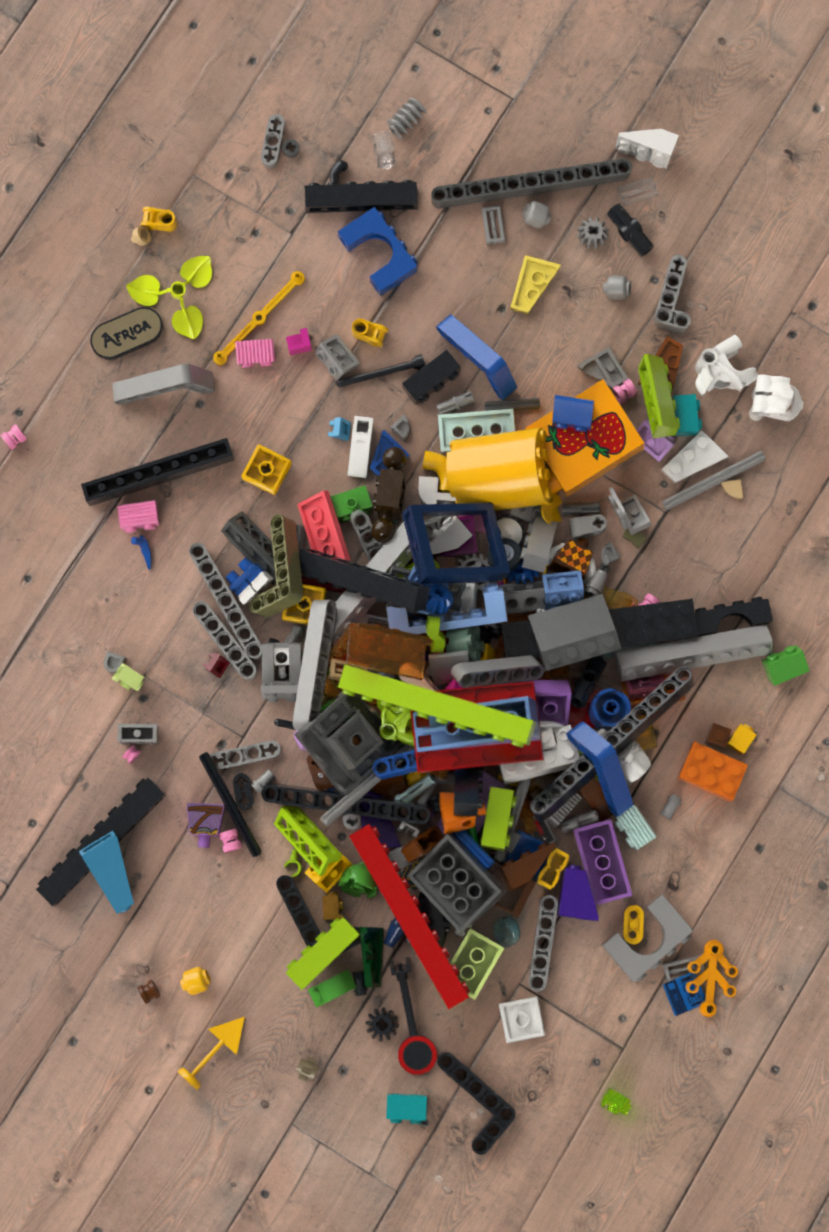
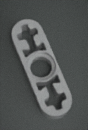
M274 114L268 119L261 154L262 164L266 168H274L279 160L285 121L278 114ZM278 120L281 125H278L277 132H274L273 123ZM271 137L278 139V143L274 146L268 144V140ZM269 150H271L274 160L267 162L266 158L269 157Z

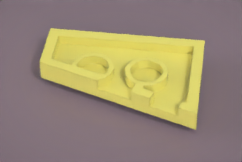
M525 255L510 310L529 314L561 265Z

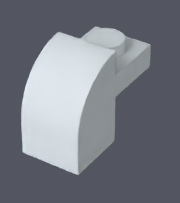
M419 476L418 494L422 504L456 503V498L451 497L450 493L437 492L438 477Z

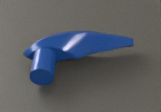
M142 535L132 537L131 543L140 546L148 570H150L151 551L149 543Z

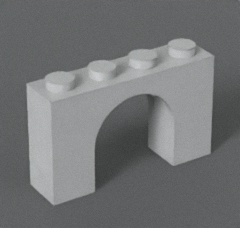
M663 895L658 896L646 907L660 924L663 931L662 943L655 952L648 955L634 952L618 933H615L601 945L631 982L637 980L639 983L647 976L645 973L647 970L657 968L662 963L661 958L665 955L668 957L677 950L675 946L680 942L682 944L686 943L692 937L690 934L693 930Z

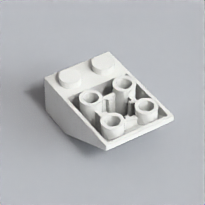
M664 129L622 132L618 135L615 149L621 154L635 156L639 161H648L655 167L667 169L679 135Z

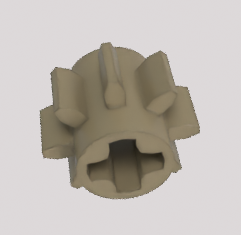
M309 1056L307 1060L301 1058L295 1071L299 1073L298 1078L307 1082L308 1078L313 1080L319 1069V1066L315 1065L317 1060Z

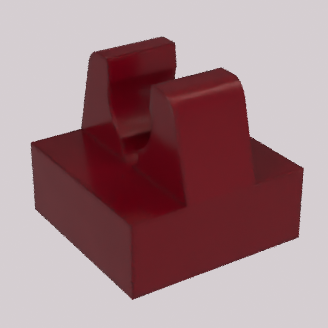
M216 652L214 654L210 653L211 660L208 664L204 662L203 666L210 673L221 678L230 662Z

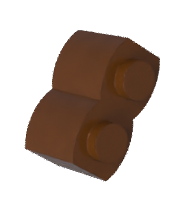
M433 826L401 848V852L408 863L415 862L433 850L444 838V835L438 826Z

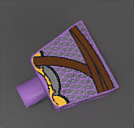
M187 803L190 835L199 836L198 847L210 848V836L219 837L226 809L225 805Z

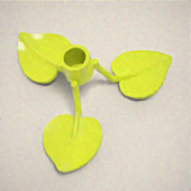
M197 256L187 260L180 270L181 277L187 281L174 282L171 288L159 291V281L151 275H142L126 285L132 299L142 306H153L158 302V295L170 292L173 298L180 300L182 310H178L173 314L172 326L174 330L180 335L196 339L202 329L203 317L200 310L195 306H189L185 309L183 302L186 292L185 286L191 283L195 288H202L210 282L212 278L210 256Z

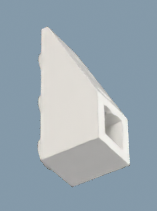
M354 417L347 476L367 477L374 418Z
M456 516L447 518L438 531L437 529L432 531L433 534L429 538L432 555L457 549L473 536Z

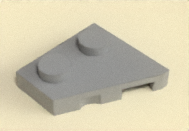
M609 347L577 366L579 370L598 382L604 379L611 390L628 379Z

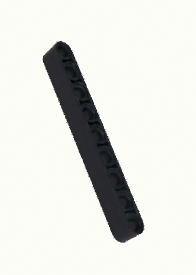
M279 783L267 785L261 792L263 800L269 803L325 811L331 809L346 796L340 795L336 791L318 790ZM270 788H273L276 792L274 798L269 794ZM289 790L294 793V800L288 798L287 793ZM307 793L313 796L312 803L307 801ZM365 795L344 812L346 814L424 824L434 816V810L428 804ZM326 796L332 799V805L326 804ZM364 801L370 804L369 811L363 808L362 804ZM382 804L388 805L389 813L382 811ZM402 806L408 809V816L401 814L400 809ZM421 809L427 811V819L420 816L419 812Z

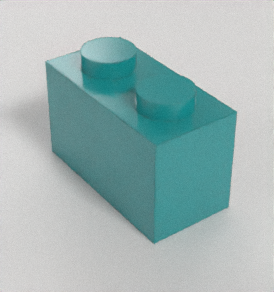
M696 394L674 395L672 400L674 399L676 403L675 417H678L680 422V428L674 437L697 435L699 429H702V420L698 418L700 401L696 400Z
M387 1093L386 1119H390V1123H402V1120H410V1124H422V1121H426L427 1095Z

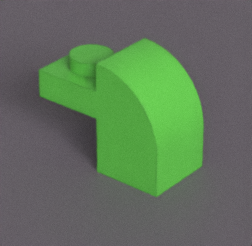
M346 970L308 989V992L317 1008L357 986L349 970Z

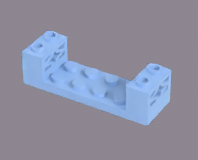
M488 583L486 587H482L485 610L482 611L481 608L471 609L469 613H462V611L451 612V615L444 616V618L440 617L439 630L507 622L502 585ZM386 603L391 638L426 633L427 618L424 619V616L413 617V620L409 621L406 608H395L391 606V603Z

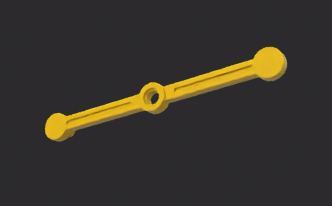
M301 271L293 272L291 280L261 311L254 312L252 320L222 351H217L213 355L215 364L219 366L226 364L227 357L236 348L235 342L243 341L257 326L265 324L266 316L296 286L304 283L305 276ZM262 316V320L258 321L256 317Z

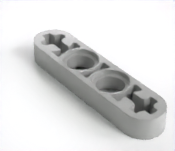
M271 740L210 754L212 760L215 756L217 759H224L222 755L226 754L228 765L224 766L225 762H219L218 767H216L218 770L276 758L281 753V746L278 742ZM271 744L274 747H278L274 755L271 752H265L266 757H262L260 746H264V750L269 749ZM252 748H256L259 751V755L255 759H251L248 756V751ZM233 752H237L240 755V760L237 763H232L229 760V756Z

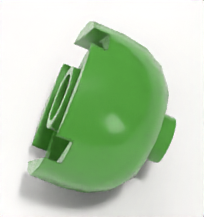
M363 862L347 867L343 871L338 884L339 887L342 886L341 890L355 897L367 894L366 898L375 897L378 890L377 884Z

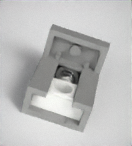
M302 643L262 644L261 693L262 698L267 699V702H278L279 699H286L287 702H296L302 665ZM278 653H285L287 660L280 662L277 659ZM275 665L278 667L277 674L280 677L279 679H275ZM289 665V679H282L287 676L286 666Z

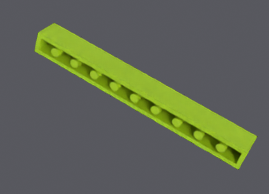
M344 665L338 688L343 689V694L353 697L355 693L360 694L363 700L373 702V699L380 701V705L389 708L393 704L399 706V711L410 713V710L418 712L417 716L426 719L429 716L436 717V722L447 725L448 721L453 722L456 728L466 730L469 727L474 729L473 733L482 736L489 733L493 735L492 739L502 742L506 738L512 740V745L522 748L524 744L530 746L537 723L530 719L348 665Z

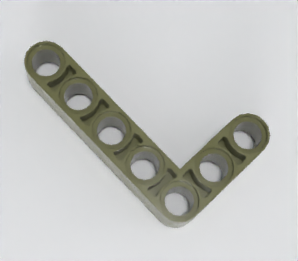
M280 514L273 516L270 522L277 586L255 596L249 604L251 612L266 618L299 603L303 597L296 524L294 520Z

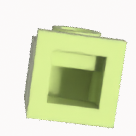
M123 663L112 677V680L117 683L121 680L119 684L127 690L132 688L139 691L144 683L142 675Z

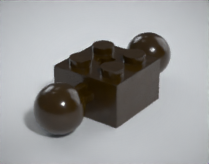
M398 447L388 448L384 452L382 462L387 469H381L380 475L376 476L377 493L373 495L374 511H377L378 518L380 519L373 523L371 533L373 538L381 543H386L392 539L396 527L391 520L401 521L406 481L404 471L399 470L405 466L407 457L405 452Z

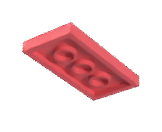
M324 490L298 503L297 506L311 549L351 561L329 490Z

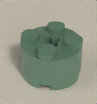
M479 625L447 630L445 638H449V644L446 645V652L468 650L470 662L480 661L481 652L485 651V644L480 639Z

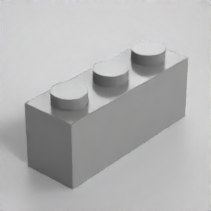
M535 516L534 523H529L527 531L529 535H526L524 546L527 548L523 547L520 557L524 559L522 567L542 573L545 572L557 522L552 521L548 524L543 518Z

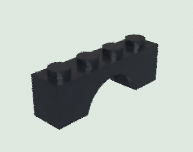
M762 597L752 598L751 602L744 603L743 600L732 602L731 606L726 607L725 604L713 606L714 609L706 610V607L695 609L698 637L715 634L720 620L727 616H739L745 619L751 627L770 624L773 621L769 600L762 599Z

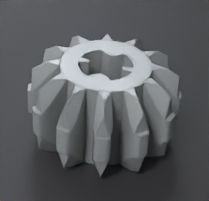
M589 217L588 222L583 220L581 222L582 226H578L577 231L580 233L577 234V238L582 239L581 245L587 243V249L593 245L596 250L598 244L603 246L604 240H608L606 233H608L609 229L604 227L605 221L598 223V217L595 221Z

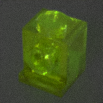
M609 1087L599 1103L603 1108L605 1105H608L607 1110L615 1115L620 1112L625 1116L632 1106L629 1104L631 1102L630 1099Z

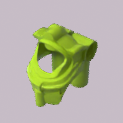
M377 700V706L381 710L382 721L379 730L380 735L384 739L398 740L415 748L411 712L399 711V706L393 704L391 708L380 705V701Z

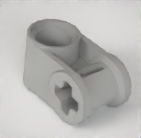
M600 514L575 517L569 520L572 539L602 534L607 526L606 518ZM595 521H599L601 528H597Z

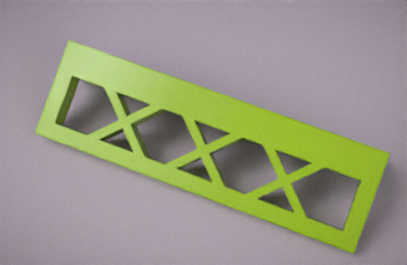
M290 805L281 807L274 825L319 876L324 875L329 863L339 861L342 854L300 807ZM283 818L286 820L287 828L281 823ZM294 830H295V831L297 832V834H298V840H299V841H297V840L295 839ZM305 843L309 846L310 854L306 851ZM317 856L322 861L321 866L318 865Z

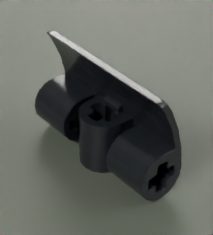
M420 891L418 898L420 905L417 908L420 913L425 912L430 921L427 925L431 931L435 929L440 938L437 942L440 948H443L451 923Z

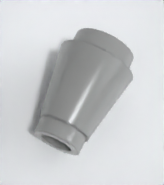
M597 570L584 587L585 595L593 597L602 594L608 574L602 570Z

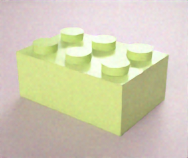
M469 928L453 956L450 965L455 964L460 973L457 976L461 983L465 981L470 990L467 995L475 1000L504 947Z

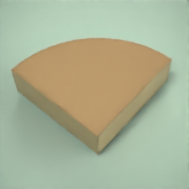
M741 480L721 482L722 489L734 499H743Z

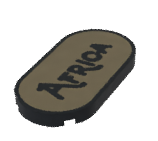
M140 307L98 325L91 334V347L100 358L106 360L118 359L157 341L163 330V322L160 315L151 308Z

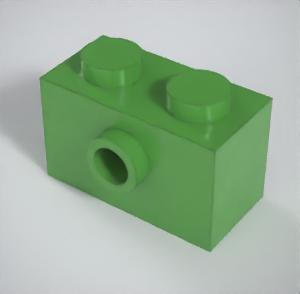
M366 485L330 496L337 519L341 523L350 521V516L355 510H362L367 515L373 510Z
M797 645L788 646L784 651L771 653L767 658L762 659L767 678L774 686L810 671L804 652Z

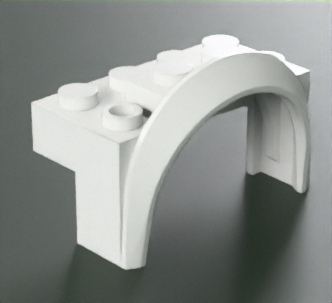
M539 721L543 749H553L544 751V760L498 765L504 785L568 769L580 758L577 748L569 741L566 735L571 730V726H564L553 721Z

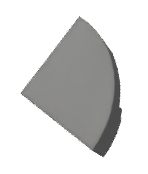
M403 414L391 426V430L403 441L407 439L410 427L407 417Z
M611 541L603 547L601 559L604 566L621 558Z

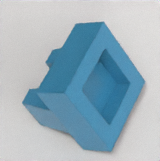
M336 417L330 421L329 425L333 426V432H328V436L342 441H349L351 422L341 417Z

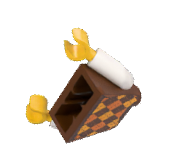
M581 537L577 542L568 540L566 544L560 543L552 547L545 572L542 575L547 574L548 565H550L549 569L556 573L581 570L583 586L585 587L596 573L595 560L592 558L593 551L587 548L589 541Z

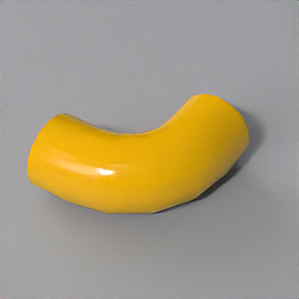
M425 451L422 469L431 470L438 474V492L450 493L446 469L447 457L436 452Z

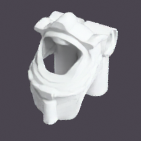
M736 335L702 352L695 365V371L698 374L695 386L701 396L705 395L706 391L710 392L714 388L736 389L740 392L745 385L747 386L757 380L758 373L756 368L751 367L738 371L728 361L739 353L738 350L742 348V343Z
M758 375L756 386L751 394L753 405L749 410V417L754 421H759L763 416L788 422L799 414L803 409L804 402L798 389L790 384V378Z
M600 729L597 733L603 737L607 731ZM613 741L610 744L614 746L617 744V741ZM633 741L618 755L628 787L645 774L651 766L648 756L636 741Z

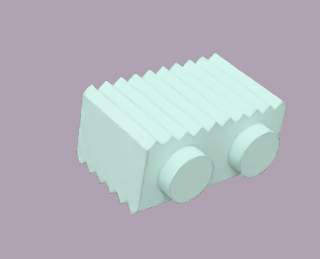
M636 804L619 817H615L616 822L614 824L619 832L623 831L627 836L625 841L631 849L635 848V850H638L657 837Z

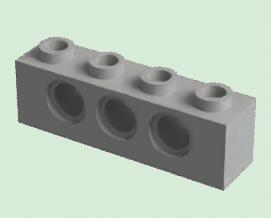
M542 580L526 582V584L521 582L518 585L516 583L502 585L506 615L537 611L538 608L545 610V593Z

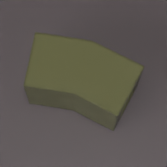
M628 529L625 530L622 538L630 541L637 549L647 540L641 532L631 536Z

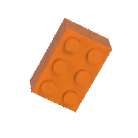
M694 741L690 745L676 779L731 802L735 798L748 765Z

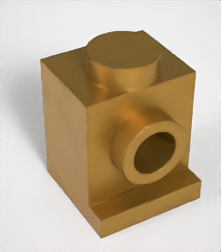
M338 891L327 892V896H322L323 920L342 919L344 915H340L339 911H343V900L339 899Z

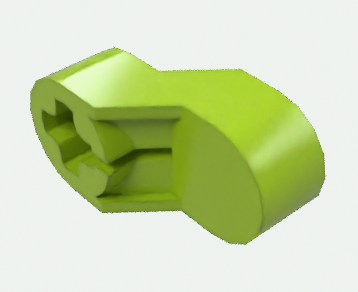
M428 616L426 633L432 639L431 652L443 653L445 636L439 630L440 617Z

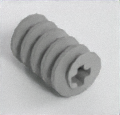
M409 98L407 103H404L402 108L397 110L398 114L395 113L392 115V119H388L389 130L398 139L402 140L401 133L407 135L406 127L412 130L411 122L418 124L416 117L423 119L421 112L427 114L426 109L416 99Z

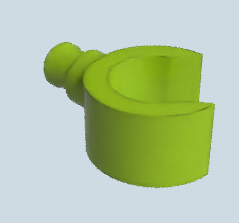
M292 850L290 860L284 865V867L290 863L298 865V871L291 877H297L302 870V866L298 862L297 850Z

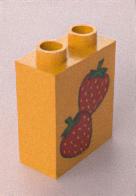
M604 379L574 397L594 401L595 409L591 430L578 432L572 427H567V429L556 428V425L552 423L553 411L525 428L527 430L542 427L546 432L544 446L548 452V460L545 461V464L550 472L548 487H550L553 494L562 489L566 497H569L644 450V441Z

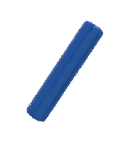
M466 830L453 833L485 869H489L494 865L493 859Z

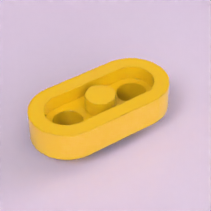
M631 905L624 911L623 939L628 944L635 945L643 938L644 912L641 907ZM632 911H635L637 913V917L635 919H632L630 917V913ZM630 931H634L636 933L635 938L632 939L629 937Z

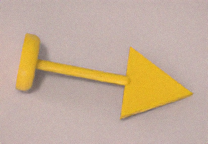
M245 1017L209 1028L208 1030L220 1040L218 1044L192 1073L185 1068H180L177 1073L198 1090L201 1087V1083L195 1078L196 1074L223 1044L237 1055Z

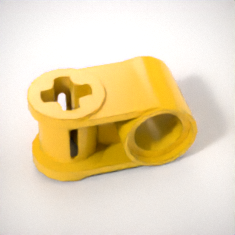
M143 207L144 217L140 226H144L148 230L172 232L177 228L178 221L171 210ZM167 218H172L170 223H164Z
M361 318L353 322L352 335L354 338L375 347H383V339L389 331L387 327ZM357 326H363L365 328V331L360 333L357 332L355 328Z

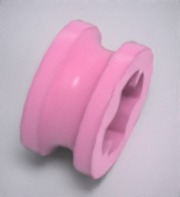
M132 745L122 756L123 759L128 760L129 764L141 753L140 750L135 749V745Z

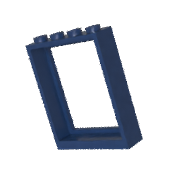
M492 503L409 505L402 513L419 584L502 581L510 574V565L507 562L505 546L501 539V530L498 527L496 512ZM482 515L494 566L436 569L423 516Z

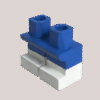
M244 558L238 564L244 571L242 575L239 576L233 570L225 578L231 585L229 589L236 593L243 605L250 604L252 598L259 595L260 591H263L270 584L273 577L258 563H253L248 558Z

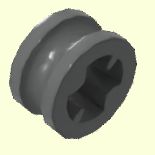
M289 139L284 142L283 153L286 157L293 158L298 155L299 144L296 140ZM288 145L296 147V149H294V152L286 150V148L288 149Z

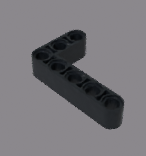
M282 875L277 879V889L306 946L310 945L313 947L317 941L310 942L307 939V934L310 931H315L319 936L321 932L293 878L288 875ZM285 878L291 882L290 888L286 890L280 886V882ZM292 896H297L300 899L297 907H292L289 904ZM302 913L307 914L309 917V921L305 925L300 924L298 921V917ZM353 927L355 930L360 931L359 927ZM361 939L357 942L353 941L342 953L361 944Z
M442 1052L437 1058L440 1069L493 1114L475 1135L471 1143L473 1151L478 1155H483L489 1151L514 1121L515 1110L453 1054ZM443 1056L451 1057V1065L443 1066L440 1062ZM464 1069L467 1072L466 1078L462 1080L457 1079L455 1076L456 1071ZM474 1082H479L482 1085V1089L478 1093H474L470 1089ZM490 1095L497 1098L494 1106L486 1104V1098ZM503 1109L511 1110L512 1115L509 1119L501 1117ZM491 1124L498 1125L499 1131L497 1134L492 1135L488 1132V1127ZM481 1139L486 1142V1147L483 1150L476 1149L475 1143L477 1140Z

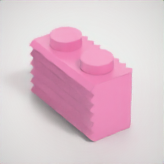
M274 339L235 342L237 364H241L242 368L253 367V363H260V366H272V362L276 361Z
M155 500L117 506L120 528L126 533L136 532L140 528L153 530L156 529V526H160L158 506Z

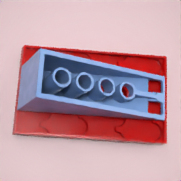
M534 682L436 691L537 722L530 746L524 744L523 748L512 745V740L506 738L504 742L492 739V734L486 733L485 736L473 733L474 729L467 727L466 730L454 727L455 723L448 721L447 725L436 722V717L422 718L417 716L418 712L410 710L418 773L544 760Z

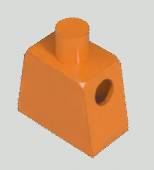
M440 792L439 805L444 834L475 827L476 816H454V793ZM482 803V808H478V816L486 815L485 803Z

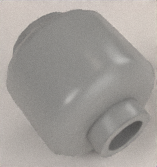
M536 201L528 203L522 214L525 223L537 229L548 225L551 219L548 206Z
M609 276L607 282L603 284V293H607V297L610 300H625L631 295V281L626 276Z

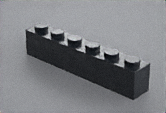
M388 180L383 183L367 181L365 184H357L356 182L338 184L330 182L327 185H320L319 183L305 185L306 213L369 211L373 207L377 211L417 210V182L412 180H403L396 183Z

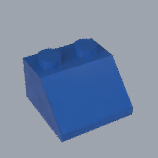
M555 395L553 425H556V428L559 429L572 427L578 432L591 430L595 409L594 401Z

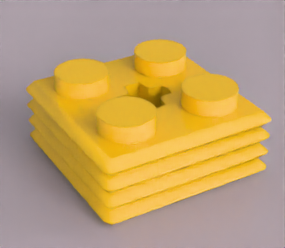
M258 444L241 477L244 481L272 495H276L292 462L290 459ZM270 466L271 472L264 474L263 467L267 468Z
M302 584L303 597L299 603L307 600L309 607L307 606L305 609H302L301 605L297 603L283 610L282 620L308 625L311 604L314 600H325L326 589Z

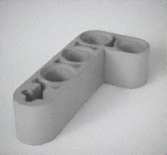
M675 255L671 258L654 316V324L660 329L682 334L687 331L691 319L687 313L674 309L686 270L687 260L682 255ZM676 263L679 264V269L677 273L674 272ZM674 280L677 282V285L671 286L668 281ZM663 298H671L672 303H665ZM665 315L668 320L661 321L658 316ZM683 320L686 325L680 326L676 321Z

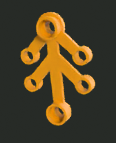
M709 940L704 946V953L687 966L690 973H698L701 965L709 960L708 968L693 981H689L686 984L687 992L696 993L699 990V986L707 980L705 1001L699 1006L700 1013L705 1017H712L717 1011V1007L714 1004L715 980L723 989V994L726 997H734L736 995V988L729 985L717 970L718 961L725 969L726 976L733 978L738 974L737 967L732 966L724 957L723 945L718 940ZM713 946H716L717 948L716 953L712 952ZM693 964L697 966L695 971L691 969ZM730 968H733L734 973L732 975L729 974ZM691 984L695 985V989L693 991L690 990ZM728 988L732 989L730 995L727 993ZM709 1005L712 1007V1011L710 1013L707 1012V1007Z

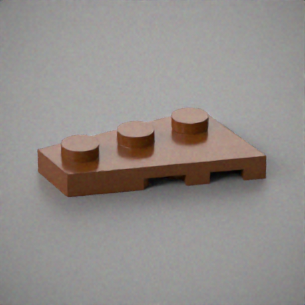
M667 336L655 356L663 358L664 364L668 366L667 379L668 382H671L673 393L683 345Z

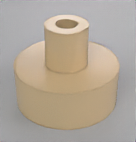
M139 226L133 230L131 240L134 244L137 243L140 246H144L151 241L150 232L146 227Z

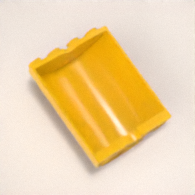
M541 427L452 440L449 444L451 452H447L446 469L451 497L456 498L455 504L492 503L495 511L550 504L552 492L550 487L548 488L550 472L548 468L545 469V461L548 460V452L544 446L546 441L545 430Z

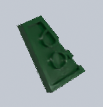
M359 927L365 987H381L384 928Z

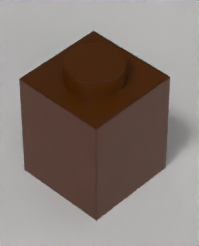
M712 723L704 743L723 750L726 748L732 729Z

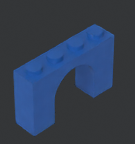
M373 207L339 230L338 238L348 252L370 239L383 240L391 247L393 255L389 263L369 276L370 283L381 297L415 274L418 262L413 255L410 256L407 253L405 243L397 239L395 229L391 225H387L384 214Z

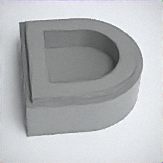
M107 651L104 659L105 669L110 673H116L120 665L125 663L126 657Z

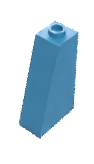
M111 831L80 850L79 853L113 909L118 914L119 912L124 913L128 911L134 902L118 838Z

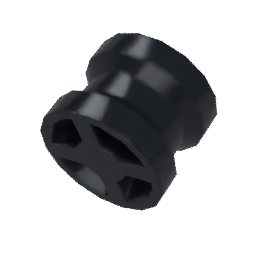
M440 794L429 798L426 803L433 808L434 814L440 812Z

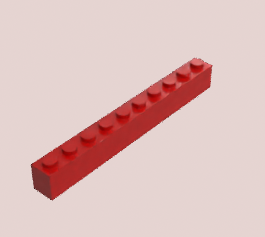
M370 824L349 835L448 1010L468 999L469 988L465 981L462 983L459 981L457 976L460 973L455 964L451 966L447 959L450 955L445 947L440 948L437 942L440 938L435 929L432 931L429 929L427 924L430 921L425 912L420 913L417 908L420 905L415 895L411 896L407 889L410 886L405 877L401 879L397 872L400 871V868L395 860L391 862L387 856L390 854V851L385 843L381 845L378 837H380V834L376 827L371 828Z

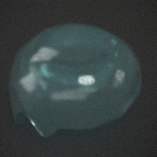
M505 916L493 924V933L500 946L508 948L519 941L521 935L520 927L513 918Z

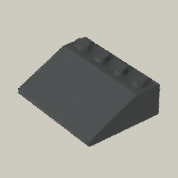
M603 594L528 616L544 672L622 649Z
M447 834L407 875L460 934L494 906L507 892L506 888L488 869H485L454 834Z

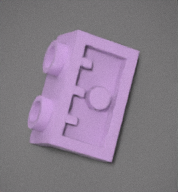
M649 419L644 420L636 430L644 441V450L658 462L677 443L674 440V436L653 439Z

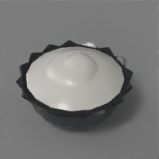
M509 515L499 516L496 519L501 530V538H510L516 541L519 546L524 542V526L521 525L520 520H517L515 516L510 517Z

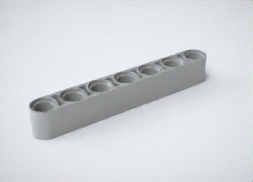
M194 543L189 549L192 560L247 656L253 661L260 660L262 658V645L206 547L201 543ZM196 549L204 550L203 555L200 557H195L194 552ZM206 565L213 566V570L210 573L203 572V568ZM216 581L222 582V587L218 590L212 588L213 583ZM226 597L232 599L229 606L222 605V600ZM234 614L241 615V619L237 623L231 621V617ZM242 631H250V637L242 639L240 637ZM252 647H259L260 652L258 655L252 656L250 655V649Z
M314 600L311 604L293 715V727L296 731H299L307 722H312L321 713L337 611L336 603L333 600Z

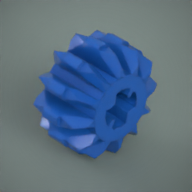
M427 584L426 586L430 587L426 610L431 611V614L434 612L437 615L441 613L446 614L453 604V592L448 591L449 587H443L442 584Z

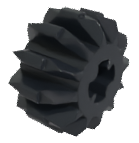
M382 1007V1014H379L377 1008L374 1009L376 1017L372 1014L368 1015L373 1022H365L366 1025H372L371 1028L367 1029V1033L374 1030L375 1033L371 1038L374 1039L379 1034L380 1042L383 1040V1035L386 1036L387 1040H390L388 1032L396 1035V1032L391 1028L399 1027V1024H392V1021L397 1020L398 1017L390 1018L393 1013L392 1010L385 1015V1007ZM380 1019H385V1023H388V1027H384L385 1030H380V1026L376 1024L377 1021L380 1022Z

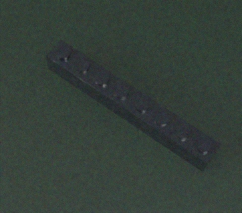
M224 438L82 483L81 486L86 502L89 506H93L234 461L228 439Z
M300 549V568L305 578H317L320 583H332V587L347 588V592H359L362 597H374L377 602H389L392 607H404L410 613L426 610L430 591L429 586L315 549Z
M143 778L135 786L137 789L132 794L130 792L126 794L121 800L123 803L118 808L116 806L112 808L108 813L109 817L104 822L102 820L99 821L94 827L95 831L91 835H85L80 841L81 845L77 849H71L66 854L67 859L63 863H57L52 868L53 873L49 877H43L38 882L39 887L36 890L51 906H56L90 872V869L79 853L80 850L111 831L115 833L118 842H120L166 796L151 779L147 778L145 780Z

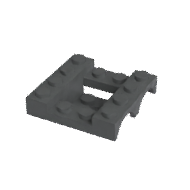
M342 691L336 696L337 699L312 722H307L294 735L340 795H348L373 772V764L377 759L390 756L402 743L398 740L384 739L380 735L381 716L365 700L361 699L362 696L355 693L353 697L343 694ZM350 715L352 716V717H351L346 723H344L335 733H333L329 738L327 737V736H328L333 730H335L344 720H346ZM357 734L360 737V743L355 746L352 739Z

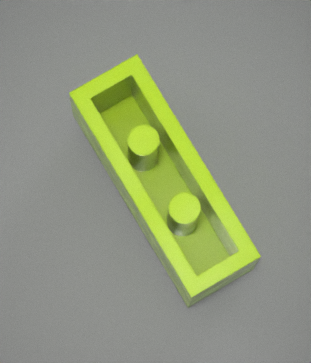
M490 787L481 848L504 851L505 846L509 847L511 835H507V830L513 824L514 816L510 815L511 808H515L517 796H513L514 790Z

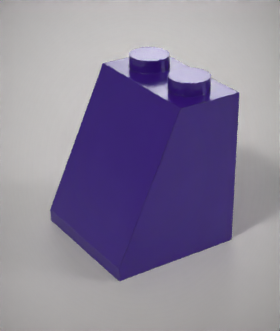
M568 865V868H564L562 873L557 916L598 921L599 916L586 871L581 870V866Z

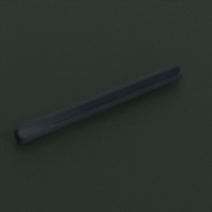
M208 752L201 754L199 759L252 857L260 855L262 851Z

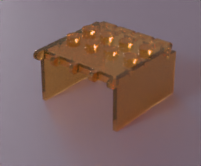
M350 623L330 651L329 659L347 661L346 665L423 680L426 646H430L433 640L430 637L403 632L395 628L388 629L376 624ZM329 660L323 696L337 698L336 696L343 689L338 688V680L328 679L330 674ZM335 666L336 668L344 669V667ZM373 699V702L365 700L368 705L377 706L376 699Z

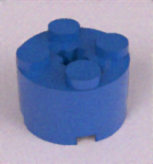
M613 688L600 691L588 706V716L591 723L596 729H605L606 731H610L631 711L628 697Z

